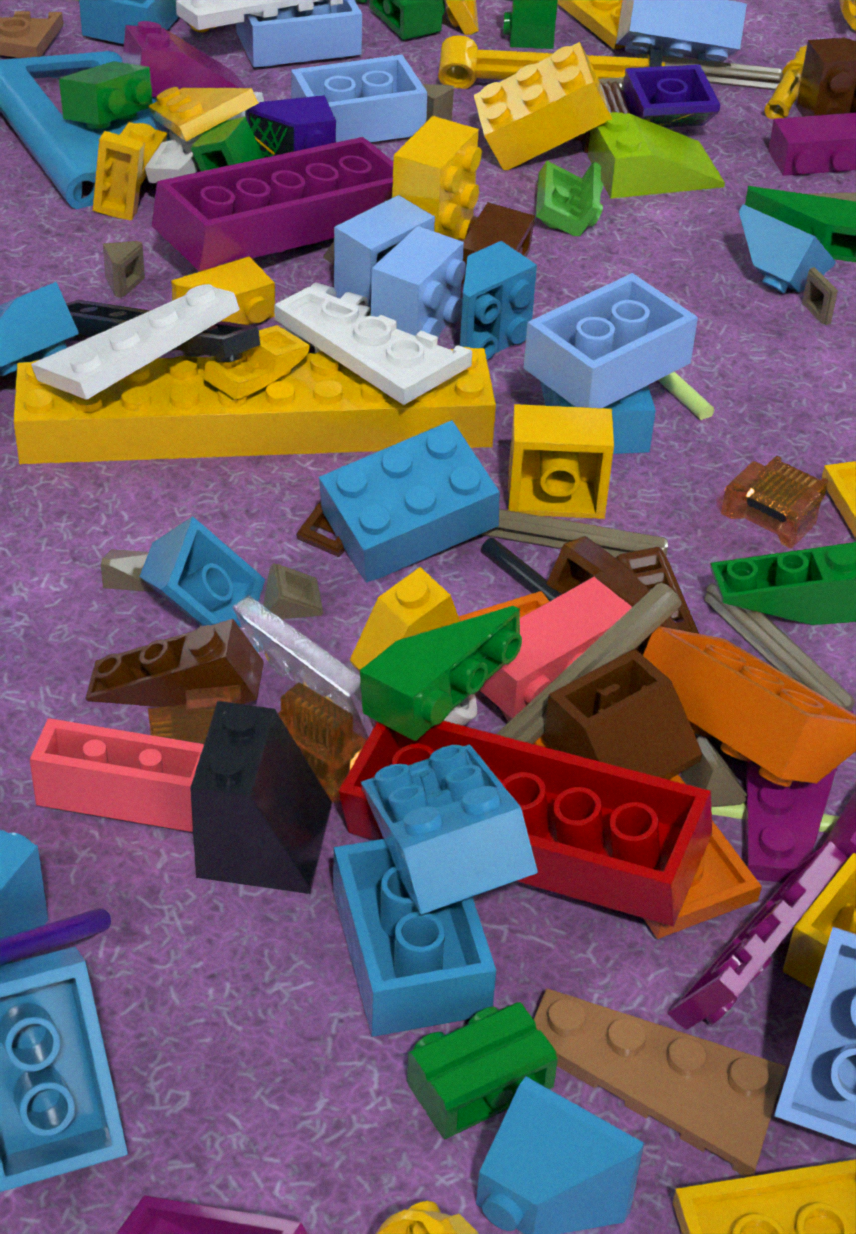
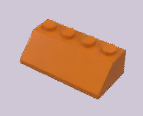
M661 626L652 632L643 656L672 681L693 732L705 737H715L722 741L720 749L726 754L747 762L752 760L760 765L759 774L765 779L787 787L791 786L792 781L817 784L856 752V715L726 639Z

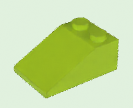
M620 112L610 113L612 120H607L605 123L590 130L588 158L591 164L596 162L601 165V181L604 183L603 186L610 199L723 188L725 186L724 180L698 140L635 115Z

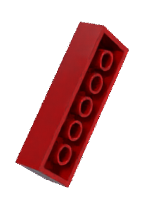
M377 721L338 791L348 832L372 840L384 839L360 782L375 777V774L384 767L394 764H405L408 766L430 758L431 754L439 748L449 745L466 746L470 744L521 807L538 873L517 880L518 882L673 927L712 836L710 790L447 721L434 725L416 741Z

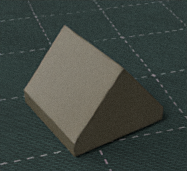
M422 84L427 91L426 122L432 116L452 121L454 85Z
M142 242L103 243L105 278L114 295L119 298L124 297L145 279Z
M698 737L697 742L703 753L702 759L682 772L681 777L685 784L710 790L711 807L741 805L747 801L745 797L747 796L746 792L724 759L706 737Z

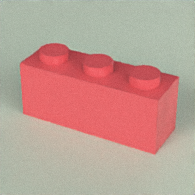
M595 577L520 618V635L522 637L520 652L510 664H505L487 679L480 688V691L513 719L626 614L632 606Z
M48 718L30 757L36 805L193 832L190 787L204 744Z

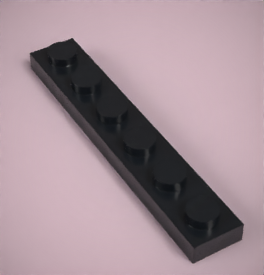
M79 299L66 303L79 332L78 335L73 337L95 336L151 311ZM220 321L172 350L182 351L185 357L209 355L214 356L217 362L236 361L243 357L242 352L261 345L258 326Z

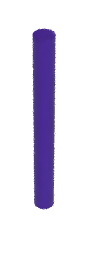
M98 908L0 938V966L104 932L110 927L111 917L106 910Z

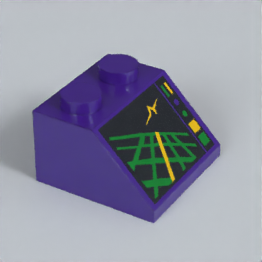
M700 64L625 68L623 96L632 115L662 127H686L705 125L720 111V102Z
M325 95L258 102L257 105L245 110V117L264 158L336 143V119Z

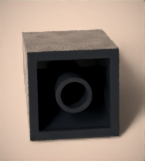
M217 701L190 787L196 878L311 894L332 809V801L274 708Z

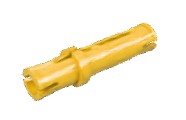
M807 46L800 47L794 59L789 61L784 67L782 80L765 106L764 112L768 118L776 119L788 116L792 105L798 97Z

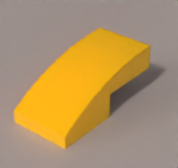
M278 325L259 330L261 345L242 352L243 357L236 361L217 362L215 359L207 361L203 379L237 400L263 389L290 371L309 353L310 345Z

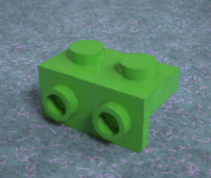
M546 161L538 176L536 217L541 219L548 227L552 229L559 228L573 236H581L587 226L593 227L603 210V205L600 203V194L604 185L601 181V165L593 162L584 176L580 178Z

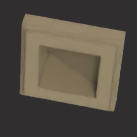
M815 267L809 268L802 304L822 324L829 325L832 322L838 290Z
M111 549L101 561L103 588L154 592V589L139 577L149 552Z
M273 563L269 569L262 608V620L322 616L323 608L317 578Z

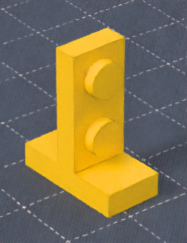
M128 122L120 135L104 131L99 138L92 211L120 219L133 220L138 211L140 185L147 176L145 167L160 144L167 141L166 132L156 130L145 123L135 124Z

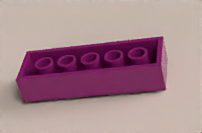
M359 137L157 181L151 226L199 271L248 256L256 258L272 253H281L288 249L308 244H317L320 241L334 238L335 226L392 198L393 161L366 138Z

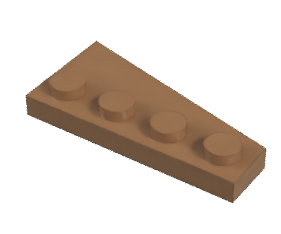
M15 11L14 17H0V55L17 58L41 57L63 27L62 12H49L48 18H31V11Z
M546 988L534 1021L536 1022L537 1030L543 1032L556 1050L557 1066L593 1088L600 1086L625 1101V1107L647 1119L650 1115L679 1132L681 1140L704 1152L708 1149L733 1164L732 1170L744 1177L754 1176L785 1071V1065Z

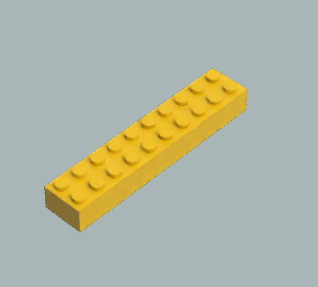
M464 347L472 350L471 367L405 405L323 351L307 354L296 366L273 383L237 400L203 379L205 364L207 361L214 360V357L177 356L175 358H157L87 400L39 382L31 366L32 363L39 361L36 360L33 362L17 363L14 428L19 464L381 451L453 420L470 448L493 447L496 403L484 348Z

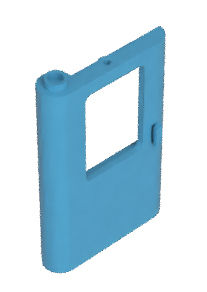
M103 51L0 60V112L68 204L75 209L93 205L99 138L104 131L120 135L128 122L135 124L145 123L156 130L166 132L167 141L171 140L170 130L155 121L149 108L137 112L136 118L110 121L111 126L102 129H90L86 127L85 122L63 119V114L58 111L34 80V78L45 77L59 78L112 61L122 62V57L115 52ZM152 97V103L158 101L156 97ZM82 181L93 182V190L90 195L81 199Z

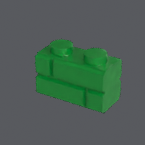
M517 1002L501 1010L497 1007L485 1008L476 1013L470 1019L467 1026L447 1035L443 1032H433L417 1042L413 1050L408 1052L407 1083L441 1137L446 1140L508 1110L518 1086L525 1077L548 1089L553 1088L558 1058L556 1050L543 1032L537 1030L536 1022L523 1004Z

